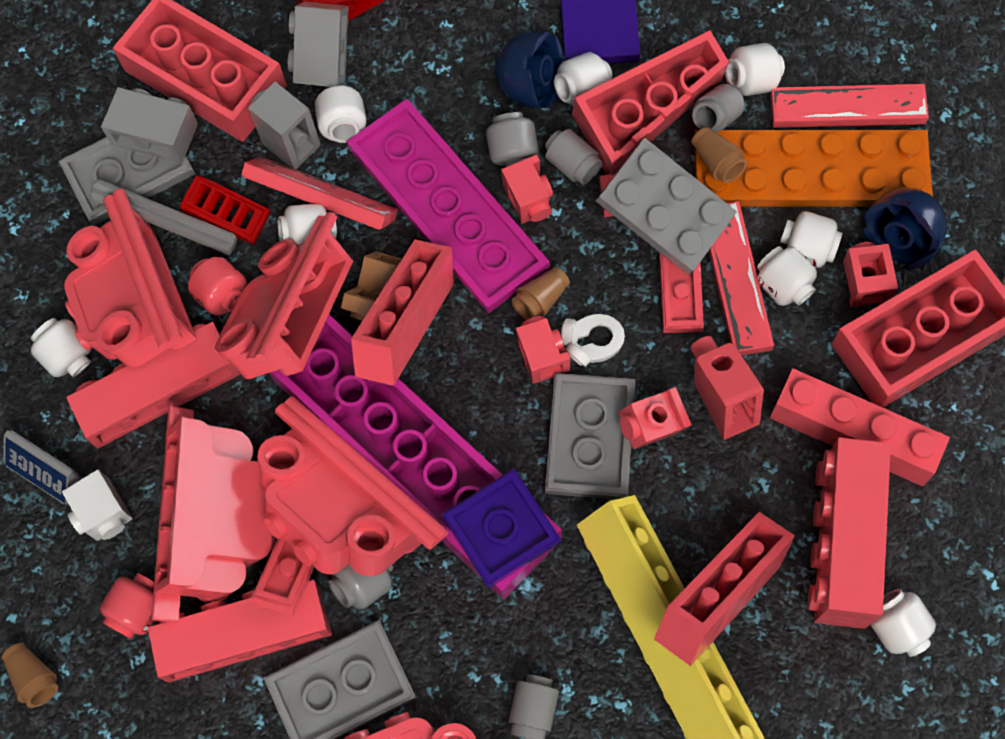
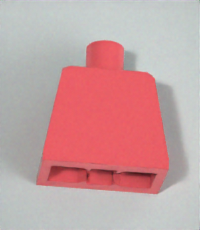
M711 336L700 338L691 346V351L696 358L694 383L723 441L760 425L764 389L735 345L727 343L717 347Z

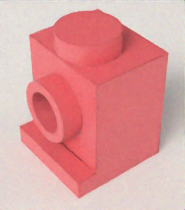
M537 154L501 169L502 186L521 224L530 220L538 222L551 215L552 208L549 204V197L553 196V191L545 175L540 176V160Z
M862 242L848 249L843 264L850 293V308L883 304L893 298L898 290V284L889 244L875 245L874 242ZM866 272L871 276L863 277L862 273Z
M543 316L532 317L516 328L517 343L532 384L553 378L555 373L565 374L570 372L571 359L569 353L565 352L559 330L551 331L547 318L544 319Z
M676 387L631 403L618 411L621 418V431L625 438L630 440L633 450L673 436L692 425Z

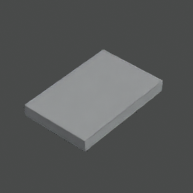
M107 137L59 160L92 226L109 218L105 205L94 201L90 197L91 189L97 180H103L148 199L195 175L186 155L183 163L114 146Z
M555 373L545 494L604 499L628 497L631 443L621 431V418L618 411L634 403L635 379Z
M380 620L264 677V681L290 739H338L417 699Z

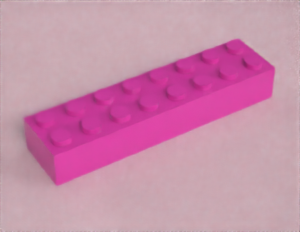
M328 315L304 370L289 376H284L280 370L270 372V376L290 397L294 396L442 525L448 531V535L441 541L480 577L441 514L503 475L400 379L393 386L355 377L351 344L352 335L334 318ZM545 514L559 537L562 538V529ZM552 549L498 582L491 589L505 600Z

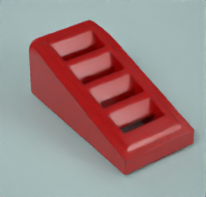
M198 175L195 176L180 204L184 214L234 233L238 239L255 245L271 214L270 209ZM218 201L223 202L217 214H212ZM233 207H237L238 209L232 221H227ZM247 213H252L253 216L246 229L241 228L240 226Z

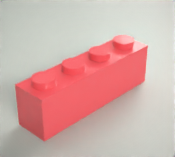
M419 240L413 241L351 338L355 377L395 385L454 285L452 247Z
M213 321L206 325L199 324L192 327L197 339L178 350L169 348L138 367H129L122 363L114 368L110 375L98 381L91 380L85 382L76 389L75 393L67 396L68 403L85 438L99 449L168 413L170 406L179 407L240 375L227 359L222 358L215 350L220 332Z
M793 368L770 416V419L831 446L834 445L838 437L891 443L890 472L920 486H924L935 475L950 439L949 436Z
M758 512L668 605L654 640L691 666L780 568L795 535L761 512Z
M315 580L308 581L294 616L254 605L252 603L253 590L244 593L241 601L227 605L226 601L207 603L201 606V612L185 616V613L179 612L178 622L160 621V624L148 627L158 678L169 683L332 636L321 587Z

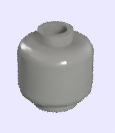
M521 112L505 113L493 118V124L486 130V139L490 159L494 164L508 167L536 154L538 155L539 146L535 125L532 120L524 118Z
M348 564L340 572L331 574L332 579L328 581L329 587L336 599L344 607L349 608L353 606L363 610L391 589L392 579L389 572L393 570V566L391 565L379 575L363 576L355 572L350 564Z

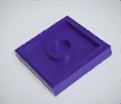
M561 0L565 61L587 52L598 55L607 63L640 61L636 0Z
M512 469L441 514L488 589L561 543V538L515 469Z

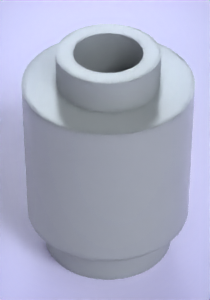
M721 84L716 86L696 101L692 113L695 125L699 129L709 127L714 132L723 130L743 113V96L732 85Z
M571 129L563 132L560 130L556 131L545 145L547 149L545 158L572 182L578 181L585 185L597 175L602 167L603 161L598 158V152Z
M527 674L526 682L517 681L508 723L512 724L510 735L525 739H545L546 732H551L559 690L551 688L553 680Z

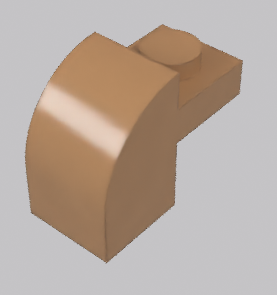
M378 251L364 256L358 285L344 293L341 308L351 311L350 317L363 321L402 259Z

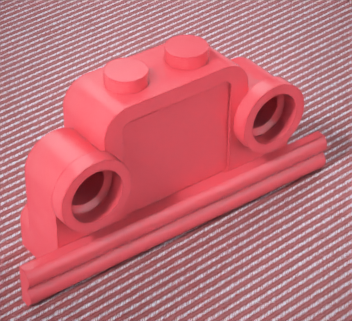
M121 188L115 190L113 195H108L103 199L110 221L100 228L97 226H87L80 229L72 236L67 245V257L78 268L72 271L65 280L64 289L68 298L65 306L76 322L78 329L75 330V336L84 349L90 350L94 348L109 360L119 359L126 366L138 367L169 348L173 350L181 349L197 338L153 228L132 208L126 191Z
M328 212L325 216H318L304 243L296 245L292 239H285L268 249L258 263V268L264 274L249 282L242 291L219 335L215 350L222 358L227 359L245 379H252L276 370H280L284 376L296 374L304 370L353 263L350 256L330 233L337 219L334 213Z
M291 396L285 403L280 404L275 409V414L292 429L284 435L267 439L258 450L261 483L266 489V518H264V524L275 538H283L293 547L295 555L304 565L308 567L313 565L319 572L324 574H335L350 564L351 568L360 575L376 576L387 570L404 554L413 552L421 544L431 550L448 535V531L297 398Z
M174 406L168 408L151 620L165 622L179 621L180 595L197 597L206 603L223 601L243 585L246 578V568L265 558L273 550L277 540L264 524V518H266V489L261 483L258 462L251 461L253 446L250 439L241 431L207 425L201 420L194 419V410Z

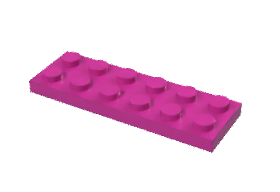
M405 99L346 141L348 149L424 239L429 243L452 247L453 273L488 314L516 294V289L534 280L550 268V261L408 99Z

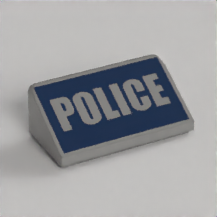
M7 430L4 434L3 460L6 467L67 505L68 502L62 491L80 481L83 477L16 432Z

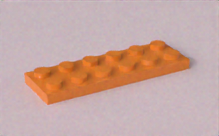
M721 130L716 133L743 150L744 158L748 162L745 171L736 180L728 184L713 178L694 147L695 178L726 203L739 201L741 207H871L887 192L905 187L920 189L933 197L928 130Z

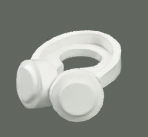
M604 314L589 315L578 321L567 318L561 327V337L563 344L566 346L565 350L575 362L585 367L589 363L602 362L615 356L620 351L625 337L624 329L620 322ZM597 326L607 327L613 336L611 342L605 346H596L593 343L584 346L577 344L578 339L589 336L590 331Z

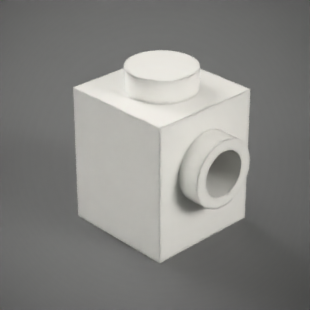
M99 469L62 491L72 509V512L67 514L68 518L80 535L86 533L96 541L110 539L122 532L125 528L124 524L133 519L111 480Z

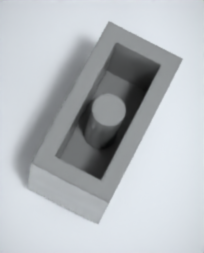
M302 2L295 6V11H291L289 16V32L294 34V49L289 51L288 71L293 72V83L332 87L340 86L345 82L348 6Z
M274 82L267 90L260 91L254 97L248 110L262 144L288 166L296 170L321 145L309 108L277 82Z
M117 87L101 128L114 146L183 163L198 122L190 106L178 98L170 97L166 100L154 97L142 89L134 88L131 91Z

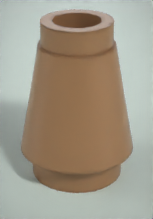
M709 127L700 129L692 138V145L696 148L715 180H721L723 183L728 184L736 180L745 171L748 162L744 158V151L712 131Z
M552 268L550 271L516 289V295L512 298L514 309L524 320L536 316L545 317L565 291V288L570 285L569 278L560 268Z
M24 643L14 644L4 651L1 658L5 663L19 702L26 703L29 708H36L55 696L58 691L56 674L27 649Z

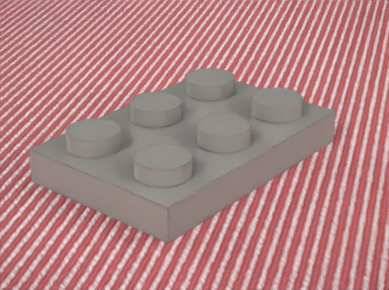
M646 138L638 144L596 199L598 204L688 275L695 270L737 213L735 209Z

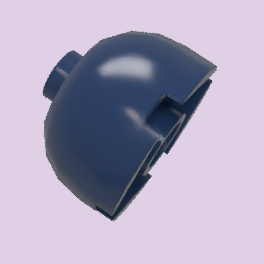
M521 32L505 44L500 56L495 61L494 71L501 89L517 105L528 108H549L558 96L554 86V79L558 67L563 62V54L558 38L555 35H548L549 32Z
M905 187L887 192L869 208L864 216L867 226L863 229V234L866 242H874L875 245L889 244L891 257L899 263L906 264L903 267L904 269H915L926 265L940 250L947 233L946 214L940 203L930 194L916 188Z

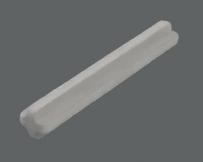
M97 180L91 189L90 197L94 201L104 204L103 199L106 196L113 195L115 190L121 188L103 180ZM125 190L132 208L146 222L222 253L231 254L237 243V237L234 233Z

